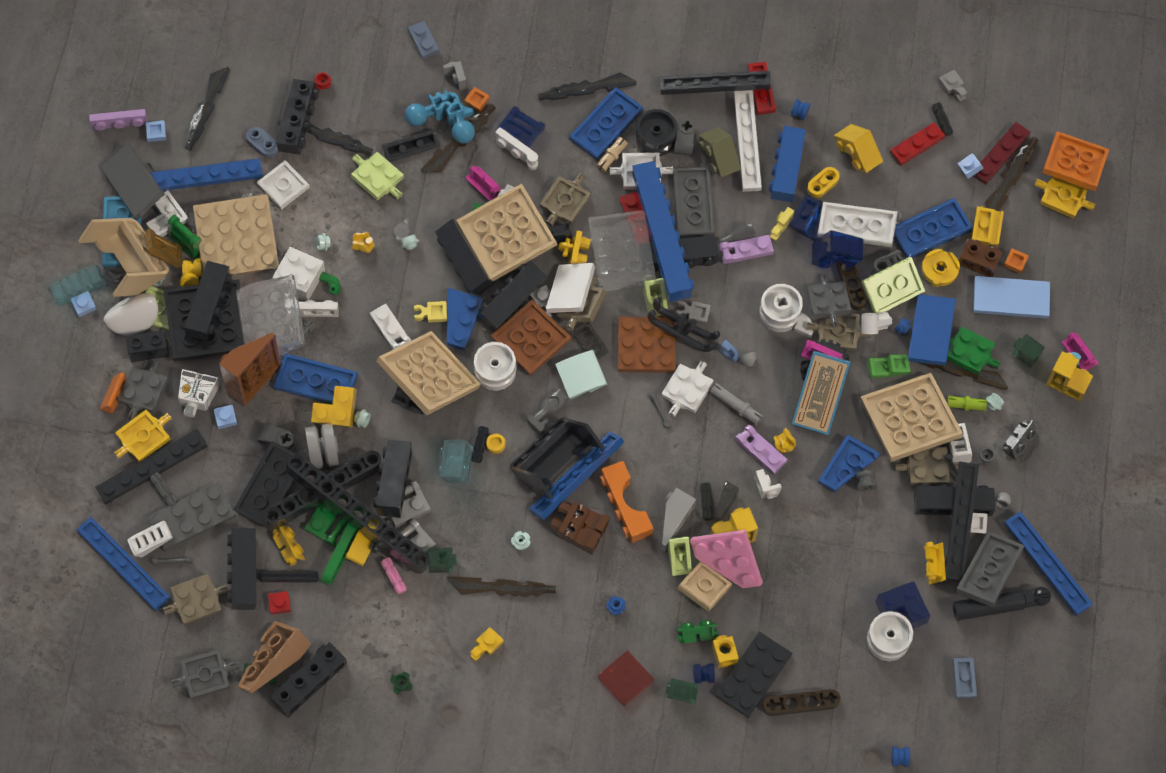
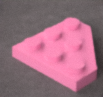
M746 530L691 538L690 543L696 559L741 588L757 587L763 583Z

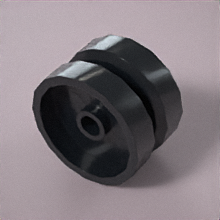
M652 109L642 114L637 122L636 130L638 148L643 153H659V156L666 155L673 149L677 135L675 118L669 112L662 109Z

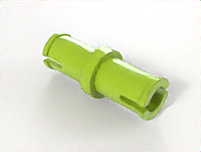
M948 396L947 404L950 408L964 409V411L969 409L986 411L987 399L970 398V396L965 398Z

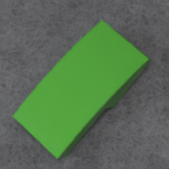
M889 355L887 358H869L867 360L870 378L894 377L911 372L908 355Z

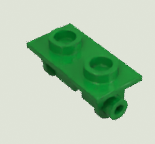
M712 620L700 621L699 625H692V622L680 624L681 627L676 628L678 632L681 631V634H678V642L683 644L697 642L696 634L700 635V641L714 640V637H718L717 629H713V627L718 625L715 622L712 623Z

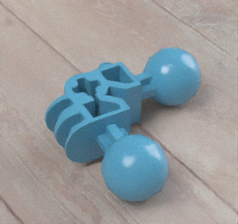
M446 89L444 94L435 92V97L429 94V106L424 107L421 104L415 103L409 105L405 110V120L409 125L421 126L429 116L434 115L436 121L443 120L444 116L447 115L449 126L454 125L452 136L456 142L468 143L474 137V126L464 120V117L473 115V109L463 106L459 101L458 95L453 92H447Z

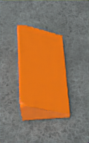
M123 372L113 377L100 410L111 414L114 413L119 395L127 380Z

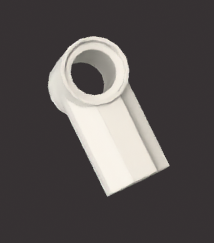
M888 312L862 313L861 333L878 334L879 330L887 329L892 324V317L889 316Z

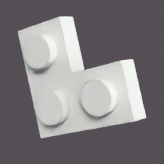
M169 191L164 192L165 195L154 204L161 215L146 223L148 228L154 230L161 237L168 234V220L172 215H177L182 224L189 221L187 215Z

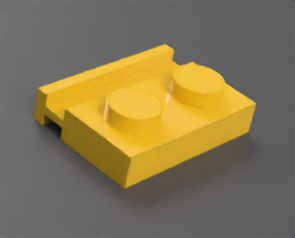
M977 206L971 240L975 239L980 241L981 244L998 247L1004 211L998 212L995 209Z

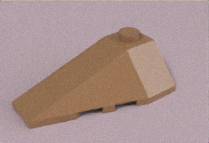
M274 621L260 640L262 645L259 651L254 652V661L252 665L246 668L237 687L252 694L298 661L311 645L299 629Z

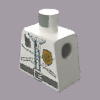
M182 369L178 399L180 405L186 406L183 413L185 416L193 418L197 409L203 411L208 409L220 386L218 377Z

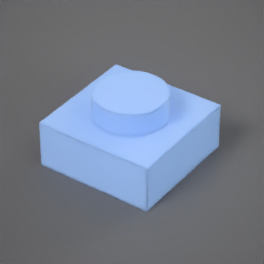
M164 120L146 122L148 142L167 140Z
M973 153L957 163L968 179L983 169V166Z
M88 291L71 298L79 317L97 310Z
M233 405L214 409L218 429L237 425Z

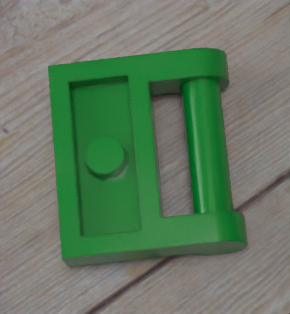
M172 215L168 220V237L181 245L182 250L195 260L200 256L199 244L202 239L198 235H194L182 224L177 215Z
M322 503L304 529L309 534L334 547L337 543L336 539L348 521L342 517L332 533L327 535V531L339 514L325 503Z

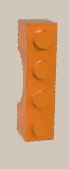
M624 461L602 468L601 476H599L600 482L609 492L607 497L610 504L614 503L616 508L614 510L615 516L618 521H622L624 526L622 531L625 538H629L630 542L634 543L652 536L654 528L647 512L636 511L630 508L623 499V492L630 485L631 480Z

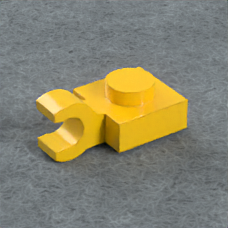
M489 627L476 639L478 646L470 652V657L477 661L485 652L490 656L504 643V640Z

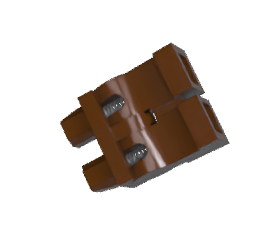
M575 501L573 504L562 502L558 513L566 517L564 521L554 517L550 528L558 533V538L564 539L568 543L574 544L579 549L593 555L600 542V537L602 538L609 525L610 516L601 515L586 506L579 505Z

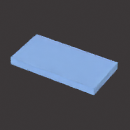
M975 276L973 313L1048 319L1050 316V282Z

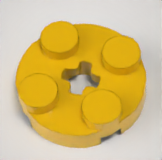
M936 249L925 256L921 266L922 274L934 287L947 286L958 277L960 264L953 253ZM938 264L945 266L943 271L937 270Z

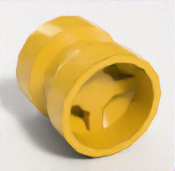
M195 259L193 262L183 260V274L194 273L198 278L202 277L201 259Z

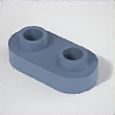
M253 127L247 131L248 143L266 158H272L278 154L276 140L263 129Z

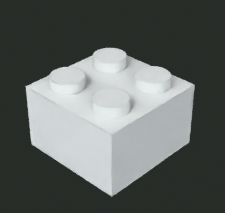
M289 247L272 277L274 287L305 301L309 300L320 281V274L325 272L324 261Z

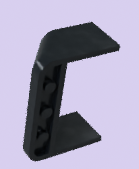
M560 418L511 463L510 469L536 495L551 499L553 496L549 491L552 483L549 479L574 455L585 456L590 453L592 447L603 449L605 446L588 424L568 418Z

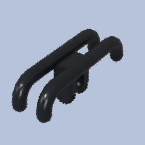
M660 298L654 299L653 308L659 314L674 321V324L671 327L655 317L656 312L650 310L647 318L651 324L699 351L711 352L715 349L714 343L705 345L687 335L692 331L702 338L716 340L720 337L719 331L707 332L696 326L697 320L694 318L691 321H687L685 313L678 316L660 305Z

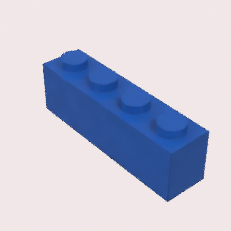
M784 126L783 132H779L777 143H781V146L776 148L774 158L778 159L777 165L773 164L771 174L775 178L774 181L770 180L768 190L772 192L771 199L793 203L806 129Z

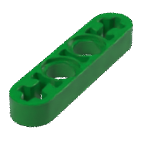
M348 522L321 578V582L329 586L333 584L359 530L350 522Z

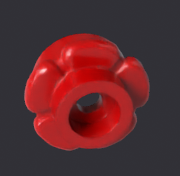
M325 72L318 73L314 78L316 87L320 90L328 89L331 86L332 79Z

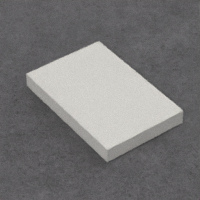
M594 263L563 264L558 266L546 306L548 313L583 311L595 271Z

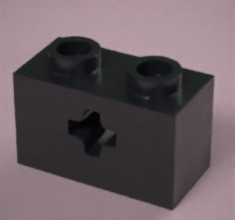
M164 330L126 336L127 350L131 363L169 357Z

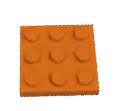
M1057 131L1042 173L1096 191L1109 149Z

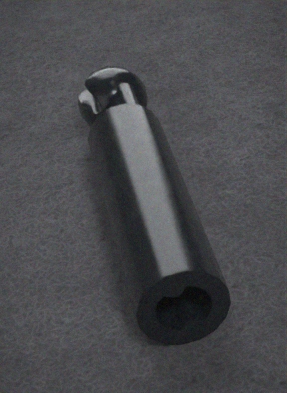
M1045 587L1001 593L993 608L973 599L954 601L952 604L953 614L956 621L1024 610L1028 607L1045 606L1051 600V593Z

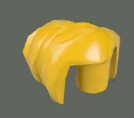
M369 232L355 233L353 235L352 250H360L365 253L373 250L375 244Z
M787 428L783 429L782 434L773 437L776 449L782 453L791 452L796 446V440Z

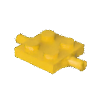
M1052 177L1048 183L1037 178L1034 186L1044 189V196L1040 202L1041 205L1072 219L1075 218L1078 210L1082 207L1091 211L1094 209L1095 204L1085 200L1087 188Z
M145 410L115 432L123 444L121 448L114 452L116 457L120 459V457L129 452L140 462L170 441V436L163 428V425L171 420L170 415L166 413L157 419Z

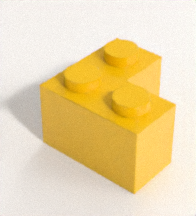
M850 124L834 135L836 147L839 151L850 154L853 160L852 165L856 170L867 173L883 162L870 130Z
M1062 351L1046 385L1081 401L1093 375L1085 369L1076 367L1079 359L1073 354Z
M335 386L333 405L313 403L311 422L315 424L332 423L333 426L352 428L357 389Z
M749 507L746 509L738 508L732 512L729 521L715 523L711 527L710 534L746 530L749 541L752 543L756 540L758 526Z

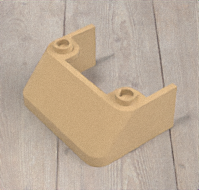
M132 218L91 220L78 240L79 243L95 242L101 252L114 253L127 274L113 293L114 297L139 295L165 278L169 272V268L164 260L154 257L147 252V242L144 238L145 231L139 222Z

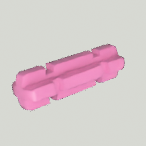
M388 557L382 560L381 565L386 570V574L396 593H404L406 586L402 582L396 567L393 566L391 558Z

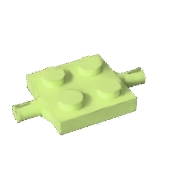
M376 152L365 161L358 154L352 158L359 167L351 173V178L377 201L388 193H391L396 199L402 196L403 193L396 188V185L404 178V174L381 154Z

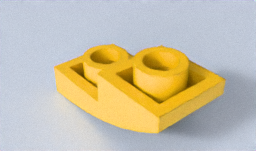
M368 524L371 529H377L376 527ZM358 530L345 558L363 566L371 551L369 546L373 540Z

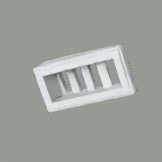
M961 423L958 425L963 435L959 439L963 440L948 442L950 455L952 456L953 463H970L972 461L970 442L966 425Z
M162 521L127 540L134 556L142 558L173 537L166 521ZM160 529H161V532H162V534H163V536H164V537H162V538H161V536H160V534H159V532H158V530H160Z

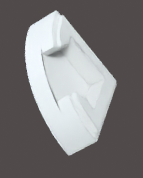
M802 313L794 331L811 338L813 330H807V322L812 323V321L806 314Z

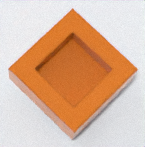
M474 87L465 98L464 104L480 112L489 101L490 95Z
M1011 248L1003 267L1021 274L1029 255Z

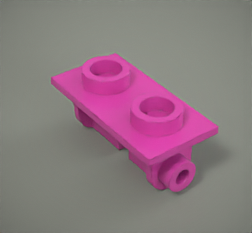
M472 166L469 169L471 173L465 179L488 201L497 198L502 188L479 166Z
M1070 333L1068 338L1061 342L1068 353L1075 352L1080 354L1081 358L1078 365L1080 369L1088 370L1099 364L1077 333Z
M807 339L801 357L810 361L813 351L840 359L843 358V354Z

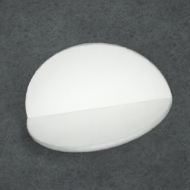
M141 293L120 301L104 316L105 324L112 331L121 335L130 336L145 332L153 325L158 315V304L155 296L150 293Z

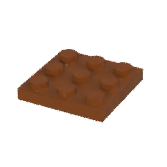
M533 300L528 302L491 335V339L494 342H501L511 348L515 354L516 363L529 376H532L572 340V337Z
M618 317V372L675 373L674 336L651 324L647 317ZM656 317L671 327L674 324V321L667 317Z

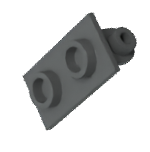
M1021 421L1013 432L1018 437L1016 438L1011 435L1003 445V451L1008 454L1012 452L1015 460L1025 451L1029 441L1033 440L1036 436L1037 430L1034 421Z

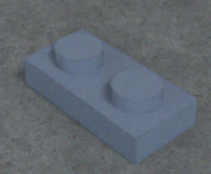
M425 21L408 27V31L422 59L439 53V48Z
M954 658L953 672L956 699H976L974 658Z

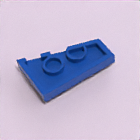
M448 288V346L466 350L478 318L477 315L480 313L478 309L483 304L484 298Z
M847 435L818 480V483L835 493L854 478L858 472L863 471L878 459L881 454Z

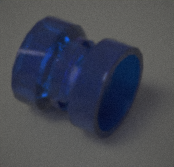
M707 663L705 666L693 664L694 684H701L706 681L708 683H715L714 663Z

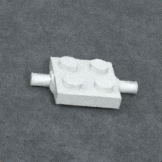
M622 153L621 167H610V175H621L623 190H636L632 176V165L654 161L656 168H660L661 177L662 174H673V166L662 167L659 153Z
M700 361L696 369H690L682 364L676 369L661 394L662 398L673 404L668 412L670 416L676 417L679 409H686L693 413H696L714 383L713 379L702 374L707 366L705 362Z

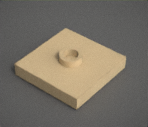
M700 561L677 589L710 612L731 588L732 583Z

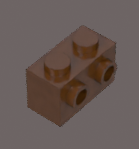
M967 238L959 258V264L961 267L984 276L993 277L1003 252L999 251L996 247L986 246L978 240Z

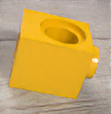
M722 635L715 638L716 640H713L712 648L717 667L723 668L737 664L739 658L733 636L727 637V635ZM727 647L730 652L724 654L720 651V648Z

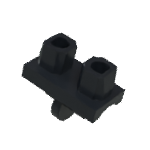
M398 385L391 402L424 415V412Z

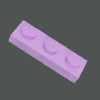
M145 109L89 115L92 130L99 131L106 128L120 129L125 126L139 127L148 122Z

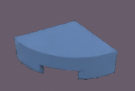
M725 339L721 344L720 352L736 363L739 359V353Z

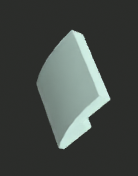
M594 350L575 355L556 364L570 399L608 385Z

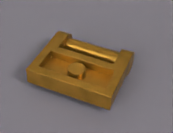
M151 228L146 230L144 238L147 242V252L154 257L164 260L168 265L179 268L183 264L182 246L159 236Z

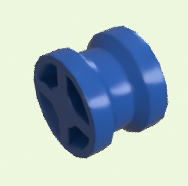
M796 99L790 116H798L801 120H805L811 103H803L800 99Z
M897 746L892 747V767H897L898 765L909 767V747H904L903 749H899Z

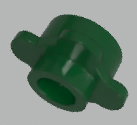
M407 672L393 675L390 678L391 683L394 685L393 692L395 694H400L405 690H412L413 685L409 681L410 675Z

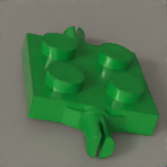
M962 326L957 335L950 338L947 360L976 375H979L982 368L987 364L998 369L1001 363L991 358V352L995 346L994 342Z

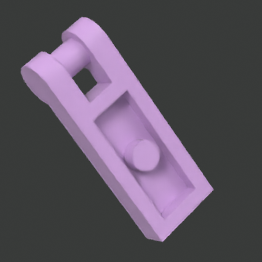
M769 235L730 243L723 242L718 245L720 252L723 254L722 261L724 264L773 255L774 253Z
M748 424L744 431L735 437L737 443L773 475L787 463L788 459L759 435L751 425ZM749 436L753 439L751 443L746 440Z

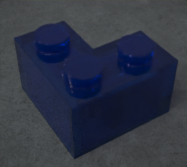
M830 230L812 244V265L819 266L822 269H827L836 262L845 263L847 266H854L863 259V238Z
M914 581L878 594L875 601L880 614L889 611L902 613L911 623L912 629L927 624L930 619L928 609Z

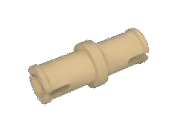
M618 137L611 148L606 149V154L596 164L598 169L603 165L601 171L606 172L612 162L619 158L618 155L628 145L625 140L620 145L623 138Z

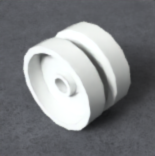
M775 284L763 293L759 316L763 325L769 330L775 332L789 331L796 326L803 307L802 297L790 285Z
M490 342L478 349L474 357V373L481 386L488 390L498 391L512 384L516 377V358L509 346L501 342Z
M891 611L881 613L874 618L868 630L866 639L868 649L873 656L883 661L890 662L900 659L905 655L912 642V625L900 613Z

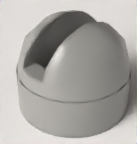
M756 352L746 353L741 356L744 365L747 367L756 365Z
M1005 492L999 493L995 499V506L1001 509H1008L1010 507V495Z

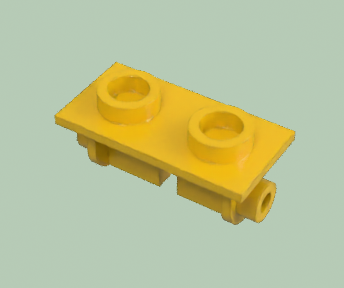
M280 526L279 529L272 532V537L278 548L281 549L286 546L281 551V554L287 564L293 566L297 563V559L305 560L302 554L304 551L294 539L295 534L290 527Z
M926 542V546H924L927 559L926 578H928L930 585L945 581L944 544L934 545L933 542Z

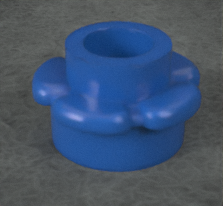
M903 318L894 330L898 332V335L901 333L905 335L911 328V325H909L911 321Z
M613 596L607 601L606 607L611 614L619 615L625 611V600L621 597Z

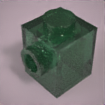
M1026 334L1022 339L1019 337L1013 344L1015 349L1012 355L1031 368L1042 355L1045 347Z
M452 547L429 548V573H453V566H457V554H453Z
M671 678V682L667 684L666 688L667 698L695 704L699 684Z

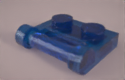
M514 106L497 127V130L499 127L529 148L539 134L544 131L546 124L542 121H536L521 112L520 108ZM514 118H519L520 120L524 121L525 123L529 124L535 129H530L529 127L525 126L524 124L520 123Z

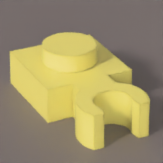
M788 207L785 212H780L776 219L778 223L772 229L770 238L777 241L781 233L784 232L792 221L794 210Z
M446 301L427 302V307L422 305L414 306V311L422 312L420 315H414L416 321L428 318V323L447 322Z

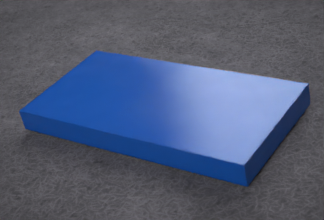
M615 87L569 136V140L598 160L605 153L606 149L644 111V107Z
M953 198L896 224L894 239L906 258H914L972 231L973 227L956 199Z
M918 294L908 361L946 366L956 299Z
M285 353L273 388L281 392L333 405L335 386L354 388L358 372Z

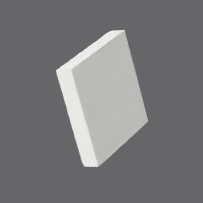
M286 160L257 182L262 191L268 194V197L281 210L310 188L309 184Z

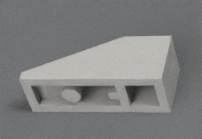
M678 488L673 493L669 492L664 501L666 502L661 550L663 552L668 548L669 539L675 538L696 504L695 498Z

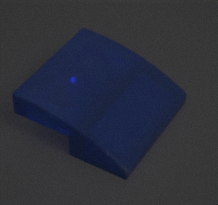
M805 195L790 223V227L811 240L824 245L827 239L817 237L823 206L822 201Z

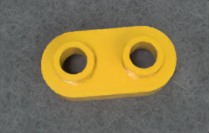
M833 167L824 168L809 181L807 187L808 194L814 198H820L838 183V170Z

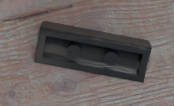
M430 129L382 144L381 147L386 160L393 162L438 148L440 144L435 129Z

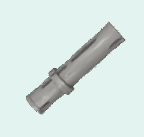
M718 383L712 387L710 393L739 413L738 415L744 416L756 426L761 422L763 415L750 407L749 403H744Z

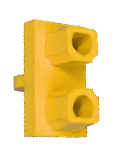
M577 230L576 236H573L572 244L570 243L571 239L566 238L565 242L559 243L558 249L563 252V257H568V253H570L568 264L586 263L588 256L578 252L579 249L587 251L591 239L583 237L582 232Z

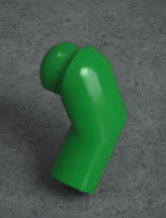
M322 272L319 280L328 283L331 294L338 295L341 291L339 279Z

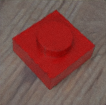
M288 591L268 594L271 615L291 612Z

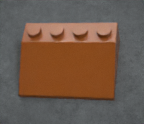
M274 333L267 334L231 350L229 354H225L220 360L219 366L227 394L244 407L281 366Z

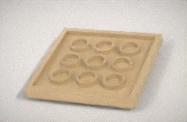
M522 184L456 220L487 275L493 281L558 245Z
M268 194L193 205L197 235L202 239L199 249L203 272L207 261L229 266L232 276L273 270L279 267Z
M432 331L379 356L376 361L426 415L479 389L481 385Z
M932 373L860 397V401L891 462L962 438L963 433Z

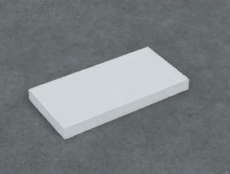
M823 202L817 237L892 247L897 211Z

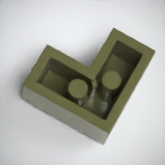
M719 127L698 135L700 140L698 146L701 152L710 157V168L713 173L722 178L741 170L731 135Z

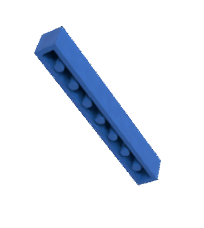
M654 161L632 165L633 180L660 273L664 279L668 300L673 302L691 298L694 283L688 277L690 273L689 266L683 260L685 254L683 247H680L678 243L680 241L679 232L674 230L675 219L673 214L670 215L669 213L671 207L669 199H665L664 196L666 194L665 185L659 179L661 178L660 168H656Z

